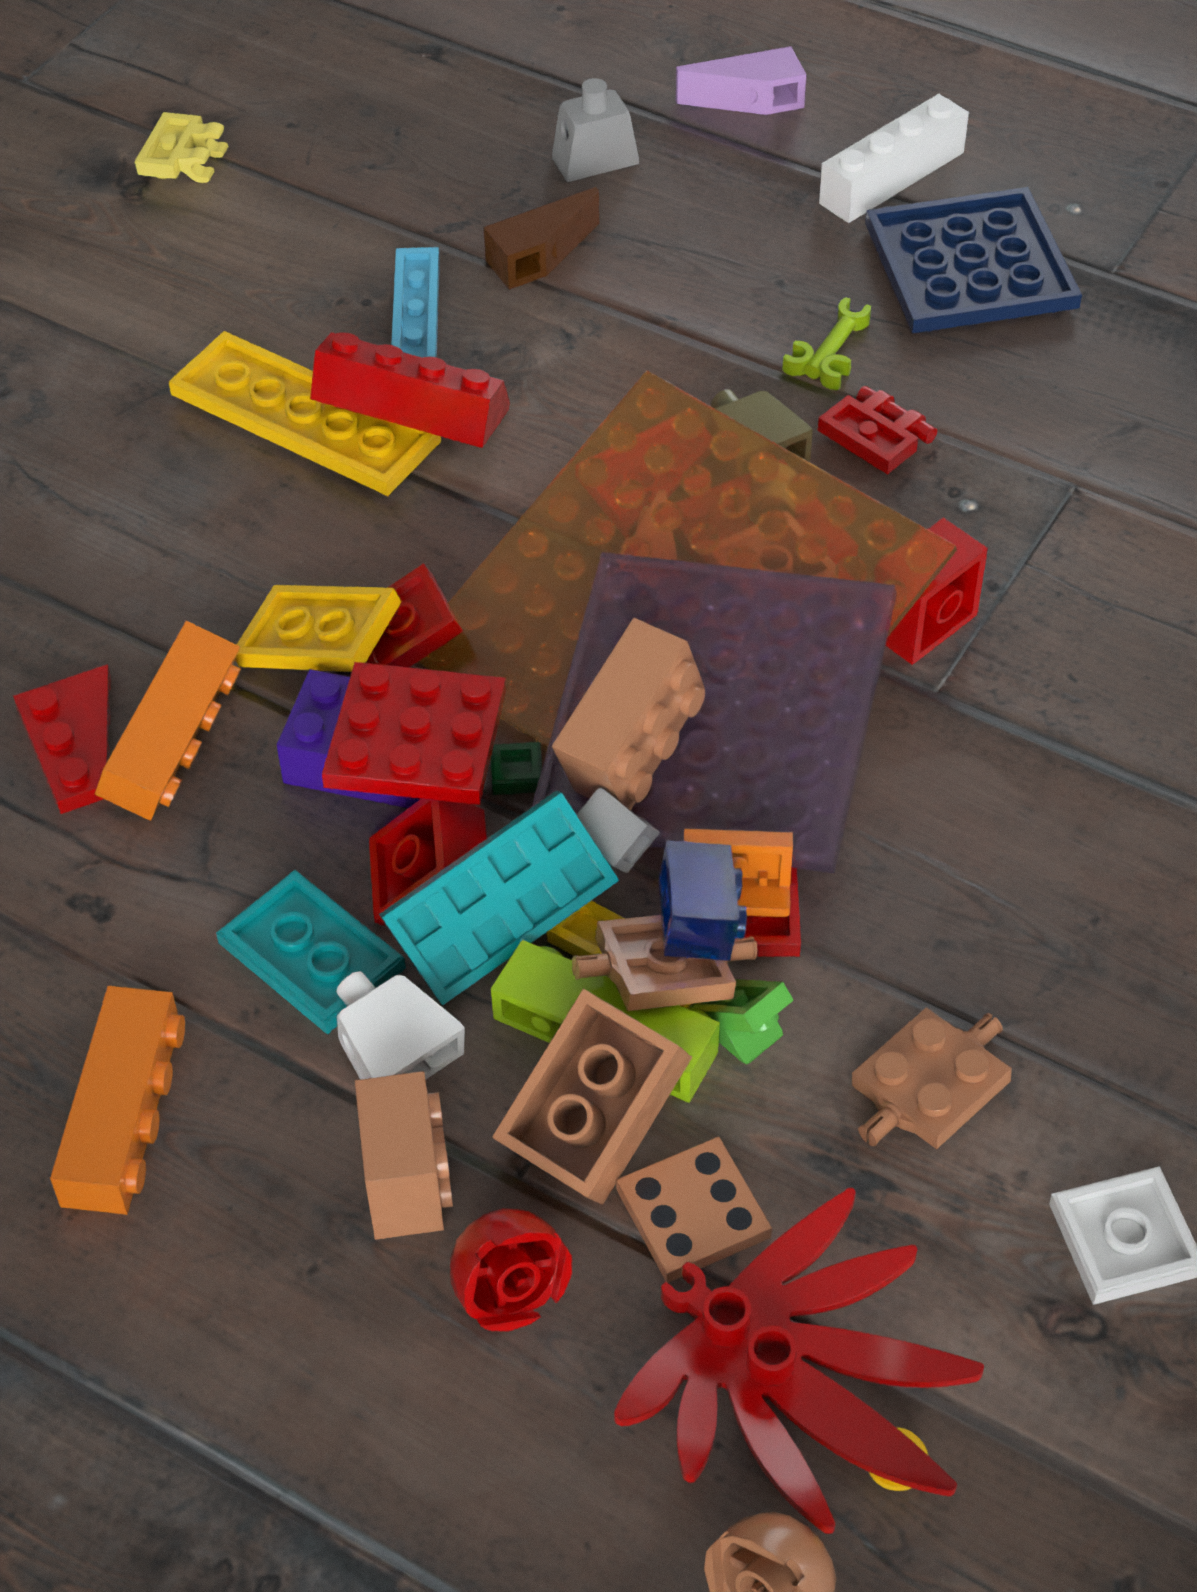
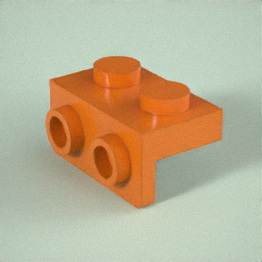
M684 829L682 892L696 896L703 904L702 914L789 916L793 832ZM705 889L718 890L719 906H708L706 904Z

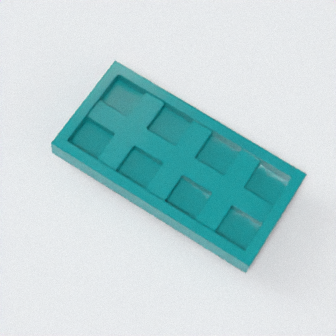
M556 790L379 915L434 996L443 1006L511 958L522 940L532 943L620 880L562 792Z

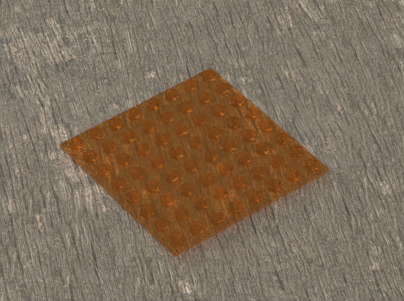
M646 370L448 602L463 632L417 663L428 670L506 678V695L500 718L536 742H541L542 746L555 754L552 748L553 743L633 618L688 641L705 688V698L698 713L694 717H688L679 731L678 743L672 755L666 760L662 759L653 773L652 784L648 794L641 802H635L634 807L682 839H684V829L733 830L955 554L957 548L951 542Z

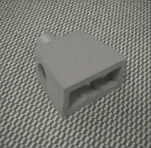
M592 78L584 81L582 84V97L566 100L559 106L552 159L567 183L639 164L630 113L617 92L611 89L607 90L606 82L601 79Z

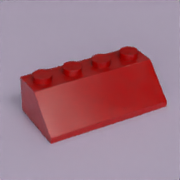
M331 332L315 350L310 399L480 448L484 447L509 411L510 400L504 380L490 377L488 373L479 369L464 370L447 365L442 359L436 357L422 358L407 354L396 346L387 344L375 345L361 341L357 336L345 332Z

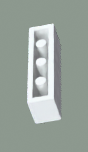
M937 94L824 161L821 171L819 204L847 223H850L865 214L866 210L873 209L964 153L969 112L941 94Z

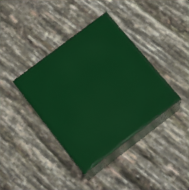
M541 742L494 744L491 755L493 795L544 792Z

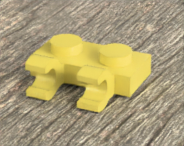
M163 112L135 160L138 175L153 176L161 179H176L181 171L196 182H209L215 172L214 168L204 167L200 164H205L209 156L220 158L225 154L228 143L214 140L220 138L224 131V125L216 122L203 124L202 117L198 115Z

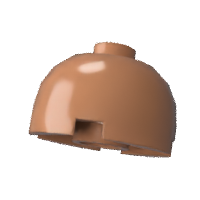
M767 1512L745 1517L730 1526L706 1551L704 1572L710 1592L835 1591L836 1574L832 1559L823 1542L809 1527L789 1515Z

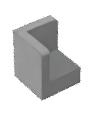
M603 788L597 789L577 814L606 861L625 873L629 872L660 833L645 819L634 814Z

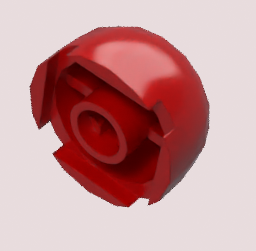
M498 1209L485 1213L470 1223L457 1238L450 1258V1282L455 1295L467 1314L476 1319L481 1327L489 1331H512L532 1324L541 1317L538 1312L532 1310L544 1305L550 1297L557 1303L564 1295L572 1276V1255L558 1233L542 1218L521 1209Z

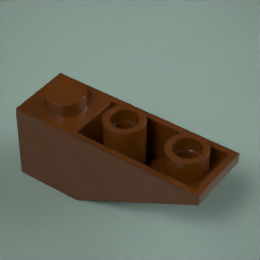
M593 187L484 227L485 261L509 290L547 276L599 225V189Z

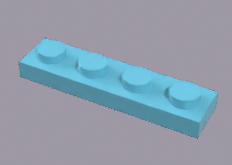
M439 247L396 248L391 345L400 348L404 353L422 358H437Z

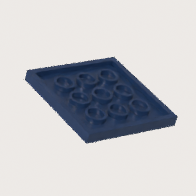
M1029 187L866 210V227L912 333L1080 308L1082 293Z

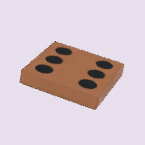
M719 1136L616 1179V1190L667 1283L682 1277V1266L686 1262L693 1263L701 1269L771 1238V1225Z

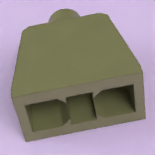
M726 389L714 396L711 402L712 411L709 414V434L716 441L714 456L729 483L755 473L763 466L776 464L784 461L791 470L810 463L813 429L768 391H758L739 399L732 390Z

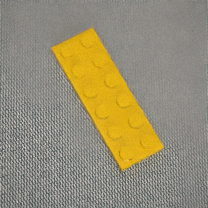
M223 331L169 381L172 396L386 496H389L441 442V436L311 400L312 370L226 331Z

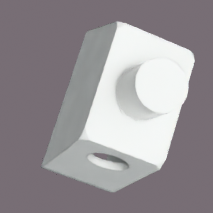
M358 971L347 976L339 984L337 994L347 1007L337 1015L338 1038L360 1080L421 1071L425 1072L426 1080L464 1054L465 1027L405 976L395 975L375 988L363 972Z

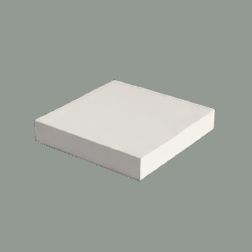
M1160 1166L1051 1195L1049 1205L1093 1305L1197 1278V1245Z

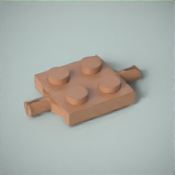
M670 914L598 921L595 939L602 954L573 956L572 971L576 980L598 976L610 978L616 984L627 1011L728 1000L734 997L736 980L727 962L755 960L757 957V944L752 936L723 940L709 932L710 928L702 930L700 924H707L703 914L690 920L678 919ZM673 929L676 931L684 929V933L689 931V933L693 932V935L698 933L700 937H691V934L687 935V933L683 934V932L682 934L675 932L671 936L679 942L682 941L683 943L685 941L686 945L688 942L690 944H711V953L705 956L691 949L689 944L687 947L685 943L683 946L681 943L679 945L678 943L675 944L674 941H670L672 938H666L669 936L666 933L671 934L669 930L673 931Z
M927 1007L852 1072V1086L873 1101L878 1109L876 1114L858 1128L862 1139L865 1142L869 1139V1145L876 1146L894 1127H899L900 1129L917 1134L935 1149H938L1011 1082L1012 1068L984 1048L989 1041L1002 1032L1003 1028L1000 1021L996 1017L992 1020V1014L986 1013L968 1031H962L953 1027Z

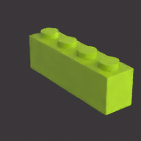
M524 940L520 942L491 987L493 1019L550 1043L581 991L585 989L677 1044L692 1056V1059L670 1093L671 1096L690 1103L718 1054L720 1022L711 1019L710 1016L699 1009L685 1008L680 1005L627 1011L616 984L607 976L576 980L572 971V960L563 957L561 953L551 947H539Z

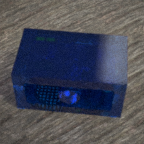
M666 840L658 880L664 956L730 961L735 938H744L747 922L746 906L738 905L737 903L742 891V869L734 868L731 845Z

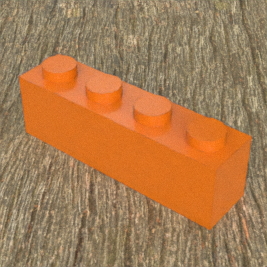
M187 620L185 621L107 761L95 795L150 821L160 804L167 807L171 805L182 782V779L175 777L180 766L190 769L202 745L201 741L195 739L200 728L208 732L210 731L222 707L221 704L215 702L218 694L222 692L229 695L239 676L241 669L233 664L240 646Z
M107 986L50 1177L60 1207L128 1215L133 1193L140 1194L142 1192L146 1177L144 1153L147 1143L154 1144L157 1139L160 1122L159 1111L157 1110L160 1095H167L170 1091L173 1075L172 1063L170 1062L173 1048H180L182 1046L185 1035L184 1015H178L173 992Z

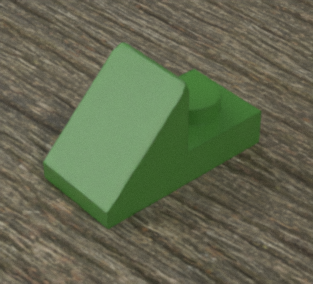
M735 979L736 987L733 999L694 1003L689 1008L699 1009L710 1016L711 1019L720 1022L719 1043L739 1061L749 1064L783 1035V1031L777 1022L779 1019L778 1013L794 1001L784 982Z

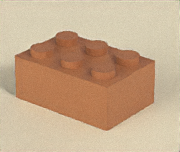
M636 618L632 619L552 745L575 792L590 799L597 789L603 788L629 810L632 809L635 802L639 803L646 797L651 788L653 773L662 759L666 760L672 755L678 743L679 731L688 717H694L698 713L705 698V688L688 641Z
M583 989L492 1138L580 1194L603 1205L614 1188L616 1179L620 1178L692 1059V1056L677 1044Z

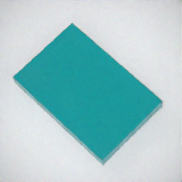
M296 870L292 871L216 932L218 943L327 1035L338 1026L337 1015L347 1007L337 994L339 984L347 976L361 971L377 988L406 969L405 957Z

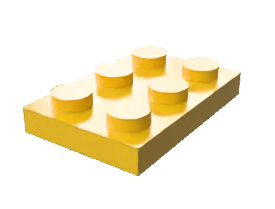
M274 585L236 644L240 646L235 661L239 667L352 672L354 662L366 663L401 601L394 588Z

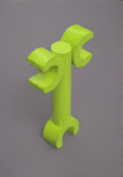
M847 297L842 299L838 307V322L817 351L814 353L812 346L804 341H795L793 343L792 356L785 354L783 357L782 371L791 376L806 374L811 379L820 377V382L825 388L839 390L841 387V375L849 376L851 359L836 353L852 331L863 330L870 324L871 306L866 304L860 312H851V299Z

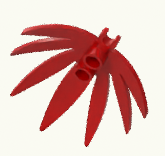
M853 1187L844 1190L787 1230L761 1252L728 1287H719L711 1291L706 1286V1278L703 1271L690 1262H686L682 1266V1278L693 1287L691 1290L679 1292L667 1282L661 1285V1299L664 1305L676 1313H689L695 1320L669 1340L648 1360L630 1382L614 1411V1422L622 1427L645 1421L661 1411L675 1396L683 1380H687L678 1412L677 1455L683 1479L686 1482L694 1483L702 1473L714 1443L717 1424V1389L725 1388L743 1437L765 1475L794 1509L826 1534L834 1533L836 1524L822 1491L796 1444L763 1398H768L797 1427L846 1461L879 1477L913 1489L943 1496H952L956 1492V1481L931 1457L869 1405L802 1359H807L824 1368L856 1379L890 1386L912 1388L948 1387L974 1383L982 1378L984 1364L923 1345L859 1331L790 1321V1318L793 1316L824 1313L856 1303L893 1282L916 1261L917 1246L907 1245L845 1260L783 1285L811 1266L835 1239L854 1205L856 1192Z

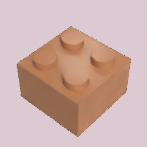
M424 1071L355 1080L364 1176L375 1240L444 1230L441 1208L453 1207L439 1092L427 1094Z

